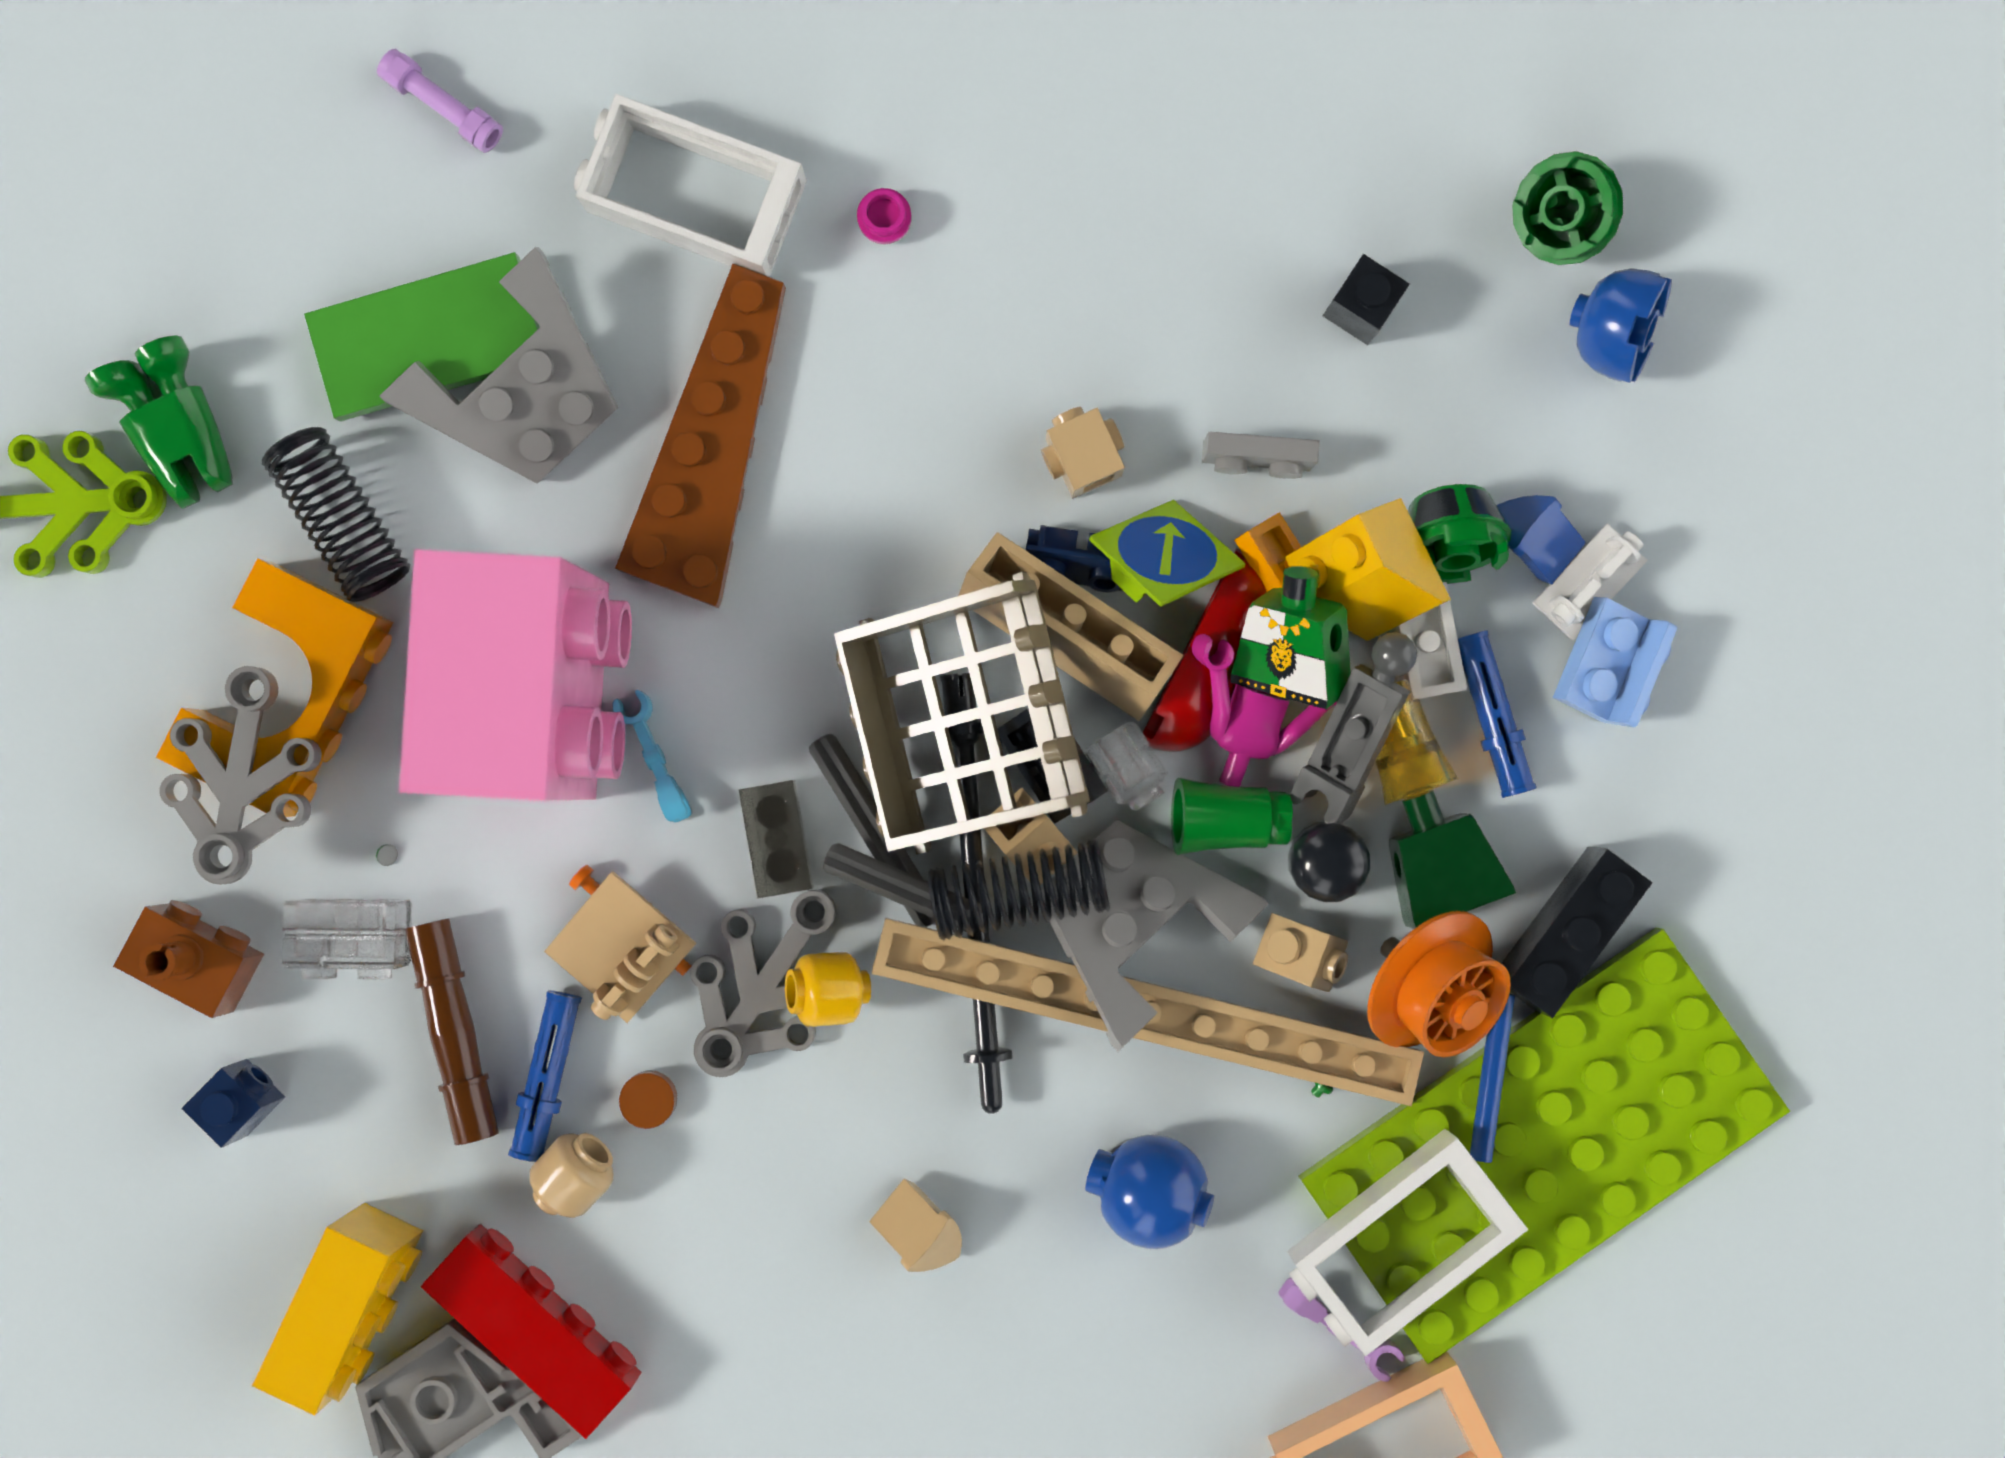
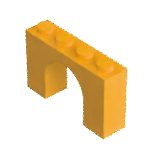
M257 558L232 608L287 635L301 648L310 665L312 689L308 704L295 723L276 735L264 738L258 737L252 773L279 755L285 743L294 738H307L315 741L322 753L321 761L315 769L308 772H295L249 804L268 813L271 811L273 801L282 794H300L306 797L309 803L313 799L317 789V783L313 780L322 763L328 762L338 750L342 740V734L338 731L347 713H353L361 704L367 690V685L363 682L372 664H378L386 655L392 640V636L388 633L394 622L352 601H348L346 598L278 564ZM181 708L171 728L177 721L184 718L200 719L206 722L212 732L210 745L227 768L235 725L205 710ZM193 725L189 726L184 732V739L190 746L198 739L197 729ZM170 728L156 758L205 782L187 754L173 746L170 739ZM299 745L294 751V759L297 764L303 765L309 758V752L304 745ZM289 800L284 805L283 812L285 817H295L298 812V806L292 800Z

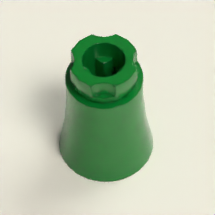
M1178 777L1174 784L1171 803V835L1174 852L1176 855L1216 849L1266 848L1268 844L1287 845L1292 835L1293 806L1291 796L1286 794V792H1269L1266 787H1236L1208 784Z

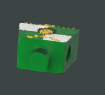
M1303 566L1286 568L1284 570L1282 588H1272L1251 603L1231 674V683L1325 710L1338 701L1351 674L1347 609L1342 603L1316 597L1318 572L1316 570Z

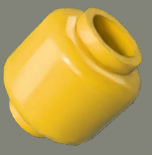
M848 952L804 955L798 959L795 968L789 969L786 974L785 999L788 1011L791 1014H797L799 1020L808 1027L852 1023L857 1019L862 1004L869 1003L871 998L869 973L866 970H860L856 959Z

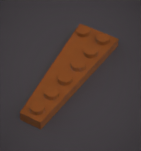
M732 264L615 566V569L716 608H719L721 605L734 544L732 540L738 511L741 510L744 495L743 487L749 458L752 456L755 442L754 433L759 408L764 398L767 369L773 354L786 290L783 282Z

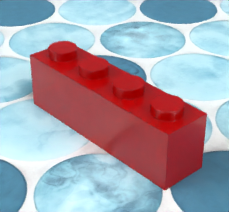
M482 1224L478 1225L462 1239L420 1287L584 1439H587L627 1395L642 1372L635 1366L637 1364L635 1357L621 1343L616 1341L610 1343L595 1329V1321L585 1309L574 1303L568 1305L553 1291L555 1285L545 1272L535 1266L528 1268L513 1254L514 1247L506 1236L495 1229L490 1228L487 1230Z

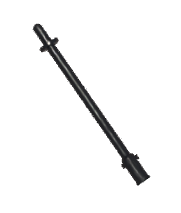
M969 673L940 676L945 716L976 708V698ZM973 720L948 727L957 766L962 767L975 763L974 744L979 740V734L984 733L982 722ZM972 775L961 778L970 819L980 817L977 776ZM981 829L959 835L964 897L968 898L963 866L967 862L970 866L977 903L982 906L976 862L980 860L984 871ZM981 912L980 915L983 922V912ZM976 924L975 934L971 936L967 933L968 938L990 943L989 927L985 934L980 931ZM973 999L976 1049L964 1053L963 1058L964 1063H978L981 1106L986 1113L994 1114L1001 1109L1003 1103L999 1062L1013 1059L1012 1050L998 1047L995 1004Z

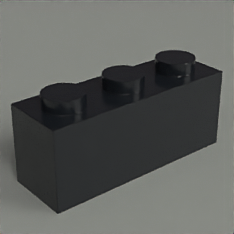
M1587 847L1501 963L1506 967L1510 975V993L1534 1011L1553 1018L1653 882L1609 849Z

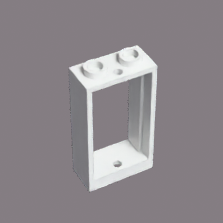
M615 93L610 108H604L596 121L594 139L597 142L590 160L584 159L581 162L575 176L574 189L577 191L576 197L585 210L593 215L729 266L736 264L770 277L807 181L802 164ZM633 130L771 181L745 249L607 198Z
M1443 1129L1290 1248L1287 1253L1296 1265V1268L1289 1275L1309 1301H1312L1319 1295L1329 1308L1331 1313L1323 1319L1342 1345L1346 1347L1354 1341L1366 1357L1528 1229L1460 1140L1448 1130ZM1446 1166L1489 1221L1490 1225L1369 1320L1360 1325L1316 1266Z

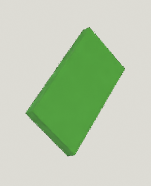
M513 252L304 313L334 419L342 422L393 407L384 402L380 395L416 361H420L447 390L485 380L540 328L533 317L499 283L521 261L520 257Z

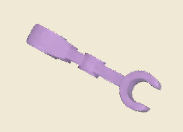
M1288 1278L1278 1292L1285 1305L1302 1317H1306L1316 1323H1323L1335 1336L1323 1319L1330 1314L1325 1305L1317 1297L1309 1301L1293 1279ZM1389 1339L1366 1357L1364 1355L1365 1364L1378 1380L1384 1382L1390 1381L1391 1376L1383 1368L1377 1366L1378 1357L1383 1353H1392L1400 1361L1403 1362L1405 1360L1400 1349ZM1352 1341L1351 1344L1359 1349L1355 1342Z

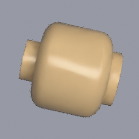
M569 1133L559 1136L530 1169V1184L533 1189V1199L537 1206L550 1215L558 1214L574 1218L585 1214L608 1190L613 1182V1157L610 1150L602 1141L591 1134L582 1133L578 1135Z

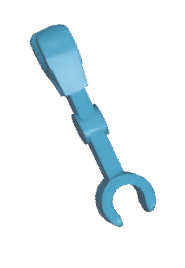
M635 690V694L641 702L640 712L636 716L628 717L623 703L618 698L613 701V712H621L624 717V723L634 727L643 748V758L657 780L654 783L661 810L668 821L677 823L690 817L692 810L684 792L678 786L674 777L669 775L665 766V756L660 746L655 743L648 727L647 721L653 711L651 699L644 692Z

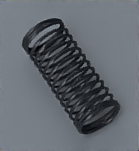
M308 427L298 430L272 445L263 455L262 465L268 471L269 477L275 479V487L282 490V497L289 500L288 507L295 510V518L302 521V529L309 531L308 539L315 542V550L322 552L321 560L328 562V571L335 573L334 581L342 583L341 592H344V596H347L346 600L358 602L374 597L403 579L409 572L411 564L407 563L408 559L400 557L402 550L392 549L395 539L386 538L389 529L379 528L382 519L374 517L376 508L369 507V498L361 496L363 488L354 486L356 477L348 475L350 467L342 465L343 456L335 454L337 446L329 444L330 436L327 434V430L322 427ZM319 439L310 448L306 449L302 453L290 459L281 461L286 455H288L296 448L313 440ZM324 449H332L327 456L309 463L295 473L284 475L288 470L308 462ZM338 459L334 466L313 475L305 482L291 485L298 477L312 472L329 460ZM345 470L338 478L328 481L314 491L298 495L307 486L319 482L333 472ZM280 480H287L284 486L280 484ZM351 480L345 488L332 493L317 503L304 506L316 495L324 493L340 482ZM287 490H295L291 496L287 495ZM358 490L349 500L338 504L324 513L312 516L322 506L348 492ZM302 500L298 506L293 504V501ZM364 501L354 511L336 521L319 526L331 515L353 503ZM309 510L304 517L300 515V511ZM371 511L358 523L336 534L326 536L340 524L361 513ZM307 521H315L311 527H308L306 524ZM377 522L360 536L343 544L333 546L347 534L369 523ZM322 531L318 537L313 536V532ZM384 532L367 546L348 555L341 556L360 541ZM330 541L325 548L320 547V542ZM389 543L386 548L374 556L355 565L348 566L364 553ZM337 551L332 558L326 557L327 552ZM395 554L391 559L382 561L354 577L357 573L362 571L370 564L376 562L377 560L384 558L388 555ZM344 561L338 569L333 568L334 563ZM399 567L386 577L367 586L361 587L373 578L389 570ZM350 572L345 579L339 578L341 573Z
M1096 839L1092 842L1090 840L1087 841L1090 866L1084 844L1079 842L1077 845L1081 884L1072 848L1069 844L1065 846L1069 890L1059 850L1056 846L1053 847L1052 855L1057 896L1046 851L1044 849L1040 850L1045 902L1034 856L1031 851H1028L1027 861L1033 908L1020 855L1018 853L1014 855L1020 909L1008 859L1003 855L1001 859L1008 915L999 884L995 860L990 858L989 865L996 920L987 890L982 862L978 860L976 865L981 892L983 922L974 892L970 866L967 862L963 865L969 898L970 923L962 898L957 867L953 864L951 866V873L956 896L958 928L949 900L944 869L941 866L940 868L936 867L935 870L930 868L928 871L929 892L939 938L943 941L946 938L950 940L952 938V931L956 937L961 938L963 935V923L967 933L971 936L975 934L976 922L980 931L985 934L988 931L989 920L993 929L999 931L1001 928V915L1005 926L1011 929L1014 924V913L1018 924L1024 927L1026 924V908L1031 922L1037 924L1039 921V906L1044 920L1050 922L1052 916L1051 900L1057 918L1062 920L1064 917L1063 894L1068 912L1075 918L1077 915L1075 888L1081 910L1085 915L1089 914L1090 909L1088 886L1095 910L1098 913H1103L1104 910L1108 912L1110 905L1098 841Z

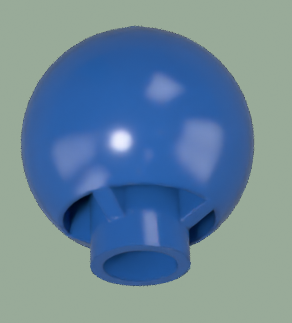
M1143 1135L1124 1142L1113 1153L1099 1149L1091 1163L1085 1185L1086 1192L1100 1196L1101 1212L1110 1228L1126 1242L1147 1249H1162L1174 1246L1187 1239L1192 1234L1196 1225L1204 1228L1214 1202V1195L1206 1192L1208 1179L1204 1167L1197 1156L1181 1142L1163 1135Z

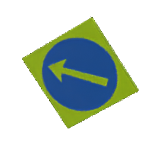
M1174 499L1093 534L1089 538L1110 559L1112 581L1136 603L1147 594L1161 607L1245 567V562Z

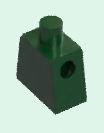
M1434 790L1402 800L1412 830L1390 838L1389 850L1405 926L1415 929L1420 924L1437 915L1451 911L1467 912L1516 894L1514 885L1471 814L1459 813L1444 818Z

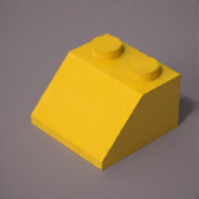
M1402 498L1359 513L1285 556L1289 567H1309L1318 572L1316 597L1342 603L1347 609L1348 630L1366 641L1451 600Z

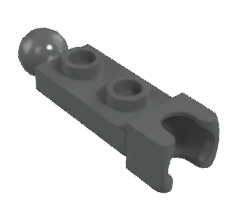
M1390 632L1379 637L1373 645L1371 654L1375 667L1374 670L1363 664L1353 668L1308 761V765L1301 769L1290 792L1292 804L1295 805L1303 802L1305 797L1308 798L1316 795L1318 791L1324 793L1328 799V808L1324 815L1325 823L1342 824L1353 813L1365 789L1364 783L1410 693V690L1394 682L1396 677L1408 673L1416 663L1417 650L1415 644L1405 634Z

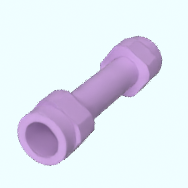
M397 49L389 50L382 57L377 68V75L402 95L410 92L457 126L460 136L483 153L491 151L496 146L502 136L503 127L479 107L472 110L422 75V68L418 63Z

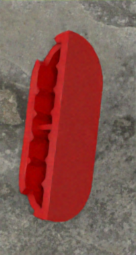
M1237 547L1233 553L1245 562V567L1219 580L1182 653L1184 656L1174 669L1138 740L1151 748L1167 752L1184 751L1198 746L1211 736L1210 721L1213 701L1210 670L1199 662L1192 652L1193 641L1198 635L1206 634L1212 640L1208 657L1215 654L1218 643L1221 640L1227 641L1232 646L1234 660L1226 668L1230 699L1232 697L1236 684L1231 683V674L1248 609L1253 601L1267 593L1261 579Z

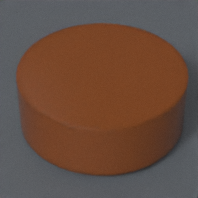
M643 1071L634 1075L625 1083L619 1096V1107L624 1118L633 1126L643 1129L655 1128L663 1124L673 1114L677 1105V1091L673 1082L666 1075L657 1071Z

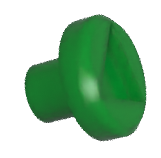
M1315 1083L1316 1085L1311 1090L1314 1096L1320 1098L1323 1093L1331 1094L1333 1087Z

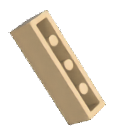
M996 532L968 570L958 596L1013 580V574L1026 572L1030 579L1035 580L1056 666L1140 721L1184 655ZM1002 602L973 610L1010 635Z

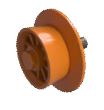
M1451 911L1425 921L1401 941L1395 937L1386 939L1380 949L1381 954L1386 960L1379 969L1371 987L1367 1015L1370 1028L1375 1036L1383 1043L1392 1047H1412L1422 1044L1432 1055L1437 1057L1455 1056L1473 1047L1493 1028L1507 1004L1511 987L1510 975L1506 967L1492 959L1493 942L1487 925L1472 913Z

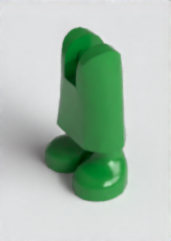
M174 335L155 339L139 347L134 353L138 363L130 360H119L97 367L86 375L85 383L90 392L95 396L121 401L127 406L130 412L119 421L120 425L163 488L180 508L185 509L200 502V494L183 462L184 459L192 457L203 479L216 492H220L233 485V479L225 447L202 387L188 386L186 382L185 370L190 351L183 338ZM147 375L156 383L163 396L157 399L154 398Z

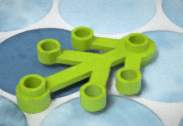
M74 431L66 436L62 445L63 453L69 461L87 466L109 489L87 490L50 457L49 447L43 440L26 434L16 436L8 446L10 460L17 466L29 469L54 491L51 493L0 496V519L54 516L30 543L23 544L16 550L13 559L16 569L24 575L36 578L49 575L55 567L54 553L90 513L109 512L87 540L82 539L75 542L68 552L69 562L77 571L89 574L102 572L109 563L110 556L108 550L130 525H148L162 515L167 503L166 490L157 478L150 473L138 470L126 473L104 453L101 440L84 431ZM87 440L90 446L89 452L84 457L79 458L77 447L80 442ZM32 443L35 448V454L32 459L25 461L23 450ZM144 490L147 494L146 501L141 508H136L134 497L137 492ZM92 547L95 551V560L92 564L86 566L83 563V554L88 548ZM38 551L41 561L39 566L32 570L28 563L29 557L32 553Z

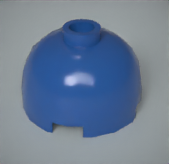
M1624 269L1614 271L1601 279L1590 296L1582 293L1578 296L1571 313L1569 325L1578 328L1577 348L1581 358L1595 372L1620 382L1631 383V381L1635 382L1653 348L1654 343L1650 342L1653 336L1658 317H1664L1671 292L1672 279L1662 277L1659 273L1649 270Z

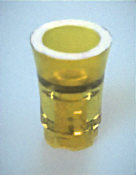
M1408 679L1395 682L1410 690V693L1375 761L1385 805L1407 799L1459 779L1438 744L1420 700L1414 699Z

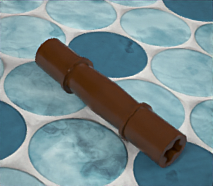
M447 918L405 928L417 981L414 985L415 989L421 988L429 1037L443 1084L439 1085L438 1089L439 1092L443 1093L454 1145L468 1144L499 1134L487 1083L489 1074L482 1073L475 1027L460 979L466 975L465 971H461L450 919Z

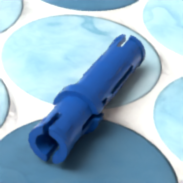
M1488 630L1458 638V644L1470 694L1473 698L1485 740L1480 741L1483 752L1489 750L1502 791L1500 793L1502 798L1536 789L1537 787L1533 782L1521 741L1526 740L1523 729L1517 730L1504 689V683L1489 641Z
M548 990L546 993L547 999L534 1046L525 1091L519 1092L517 1096L516 1106L520 1107V1112L508 1155L519 1160L536 1162L545 1150L553 1114L560 1112L562 1101L557 1096L566 1058L569 1053L578 1007L582 1000V997L566 992ZM556 1025H557V1032H556V1036H555V1040H554V1044H553V1049H552V1053H551V1057H550V1061H549V1065H548V1069H547L548 1058H549V1054H550V1050H551V1046H552V1042H553V1037H554V1033H555V1029H556ZM544 1083L543 1091H542V1095H541L540 1092H541L542 1084ZM536 1109H537V1116H536L535 1124L533 1125L534 1117H535V1113H536Z

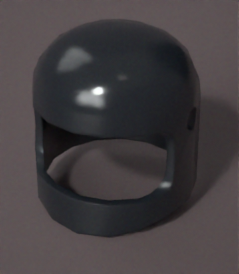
M1317 822L1304 828L1292 841L1288 853V868L1296 886L1308 897L1321 902H1341L1354 896L1366 883L1371 869L1370 852L1363 838L1352 828L1338 823Z

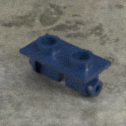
M1040 525V530L1029 529L1026 551L1075 584L1089 586L1096 591L1104 593L1117 590L1123 591L1112 581L1110 559L1089 540L1090 536L1096 533H1089L1087 550L1076 548L1078 531L1046 525Z

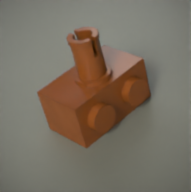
M171 900L168 904L144 907L113 967L210 1018L234 1012L264 953L249 946L251 939L244 933L226 926H219L216 929L201 921L202 913L186 903Z

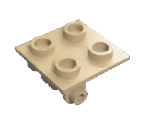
M612 871L544 952L593 993L594 1002L591 1005V1010L596 1016L603 1020H608L611 1015L619 1016L628 1023L697 943Z

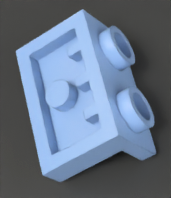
M1594 597L1553 698L1603 723L1636 727L1641 716L1649 706L1650 694L1661 667L1670 655L1671 643L1677 631V626L1669 621L1648 619L1609 598Z

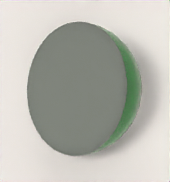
M389 844L381 846L376 852V859L383 866L393 864L398 856L397 849Z

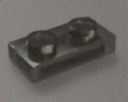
M795 780L739 789L757 899L813 889L814 885Z

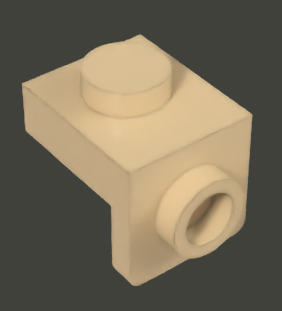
M1271 913L1253 965L1308 987L1330 992L1333 983H1338L1346 970L1348 954L1345 950L1348 941Z

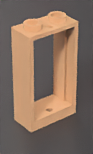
M1447 1351L1429 1364L1422 1359L1390 1375V1381L1384 1382L1380 1380L1268 1436L1275 1453L1270 1458H1302L1440 1389L1470 1451L1456 1458H1503L1458 1365Z

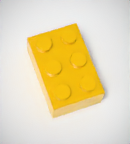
M366 1203L361 1204L327 1226L252 1387L315 1416L331 1400L339 1402L348 1391L352 1382L358 1385L373 1361L375 1353L368 1350L376 1331L383 1333L397 1310L399 1302L392 1299L400 1280L403 1282L409 1280L420 1261L422 1251L417 1249L416 1246L424 1230Z

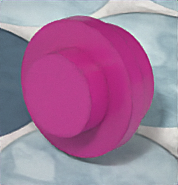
M880 188L869 192L863 197L857 209V221L861 232L870 241L878 244H891L900 240L908 232L911 225L912 216L909 203L902 194L892 189Z

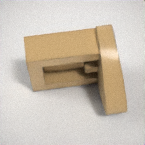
M902 1180L869 1221L902 1257L900 1262L908 1272L934 1270L955 1261L961 1254L962 1237L957 1223L945 1210L941 1211L914 1182L909 1180Z

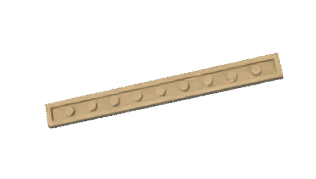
M885 917L872 974L1108 1032L1094 1002L1090 1003L1085 993L1087 988L1075 964L963 936L958 938L954 934H952L950 940L946 938L943 941L939 938L937 930ZM1124 977L1158 1012L1133 1037L1135 1039L1412 1106L1424 1052L1421 1050L1403 1046L1392 1047L1378 1039Z

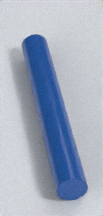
M1509 994L1507 1004L1500 1018L1486 1035L1470 1155L1475 1161L1492 1163L1515 995Z

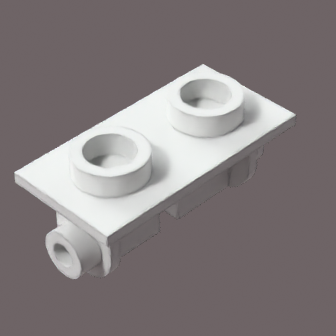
M1608 523L1605 524L1568 564L1552 585L1549 584L1532 604L1571 640H1574L1581 630L1593 598L1606 597L1612 599L1648 561L1638 552L1644 546L1643 542L1629 531L1621 536Z

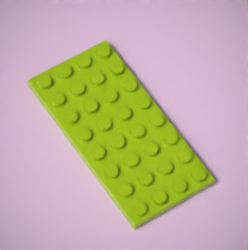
M1654 928L1582 978L1553 1018L1535 1011L1511 1028L1492 1163L1476 1162L1528 1230L1403 1327V1330L1427 1364L1791 1112L1664 929ZM1485 1046L1415 1094L1412 1106L1399 1105L1298 1175L1327 1219L1443 1129L1456 1136L1470 1153ZM1445 1166L1345 1245L1385 1304L1388 1305L1487 1228L1490 1223Z

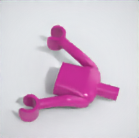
M1201 634L1193 641L1192 652L1194 657L1210 670L1213 701L1210 735L1221 748L1230 752L1219 781L1227 786L1240 787L1251 758L1268 759L1271 756L1284 752L1299 740L1337 702L1327 710L1309 705L1280 731L1290 700L1237 684L1230 699L1226 668L1234 660L1233 648L1227 641L1221 640L1218 643L1215 654L1208 657L1212 640L1208 635Z

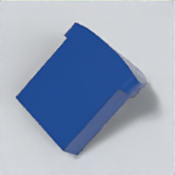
M1523 496L1497 505L1512 530L1508 547L1520 557L1539 580L1552 585L1586 544L1585 540L1560 510L1562 505L1554 496Z

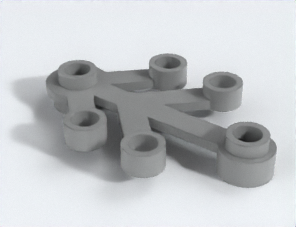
M243 666L237 668L228 676L225 683L226 698L230 704L238 709L227 768L210 745L212 732L206 722L200 719L184 718L177 721L170 731V739L173 746L187 754L220 802L215 823L198 801L201 796V785L194 776L189 774H172L167 776L160 785L159 792L162 801L176 809L198 841L193 852V862L197 872L202 878L213 884H231L243 878L251 867L253 849L285 827H298L305 824L311 815V805L306 797L296 793L282 794L273 801L271 811L241 829L247 805L295 772H308L315 769L322 757L321 749L315 741L307 738H294L285 743L279 755L252 773L263 711L270 708L278 696L276 678L268 670L259 667ZM255 680H260L264 686V693L258 700H254L249 693L250 685ZM193 725L197 729L198 739L190 746L184 739V732L189 726ZM299 745H304L309 752V758L303 765L297 764L294 759V751ZM180 780L187 786V796L182 801H179L173 792L175 784ZM289 800L294 801L298 806V815L292 821L288 820L283 812L284 805ZM224 845L230 848L233 855L232 861L228 866L222 865L218 859V852Z
M808 890L800 894L793 901L790 910L793 924L760 973H758L752 936L756 931L754 916L746 910L737 909L728 913L723 918L721 931L730 944L740 996V1003L729 1019L727 1018L719 985L726 973L723 961L715 955H704L692 964L690 977L699 989L706 1026L696 1037L694 1057L698 1066L707 1074L715 1077L731 1076L745 1065L749 1055L783 1048L802 1051L807 1049L814 1041L816 1028L804 1025L798 1016L789 1019L781 1028L754 1032L747 1031L759 1013L787 1008L785 985L777 986L810 937L826 931L836 918L835 902L826 892ZM810 901H817L823 905L825 914L821 921L813 922L806 917L805 907ZM734 916L743 917L747 921L748 931L744 936L739 937L731 933L729 923ZM710 962L714 964L717 969V977L714 981L706 982L701 979L698 972L701 963ZM794 1024L804 1025L808 1030L807 1041L803 1043L794 1042L789 1036L790 1026ZM726 1039L730 1042L732 1053L729 1057L720 1058L714 1053L713 1044L715 1040Z

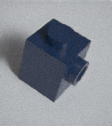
M245 1059L220 1068L181 1109L220 1148H223L247 1137L285 1096L273 1085L271 1078L261 1068Z

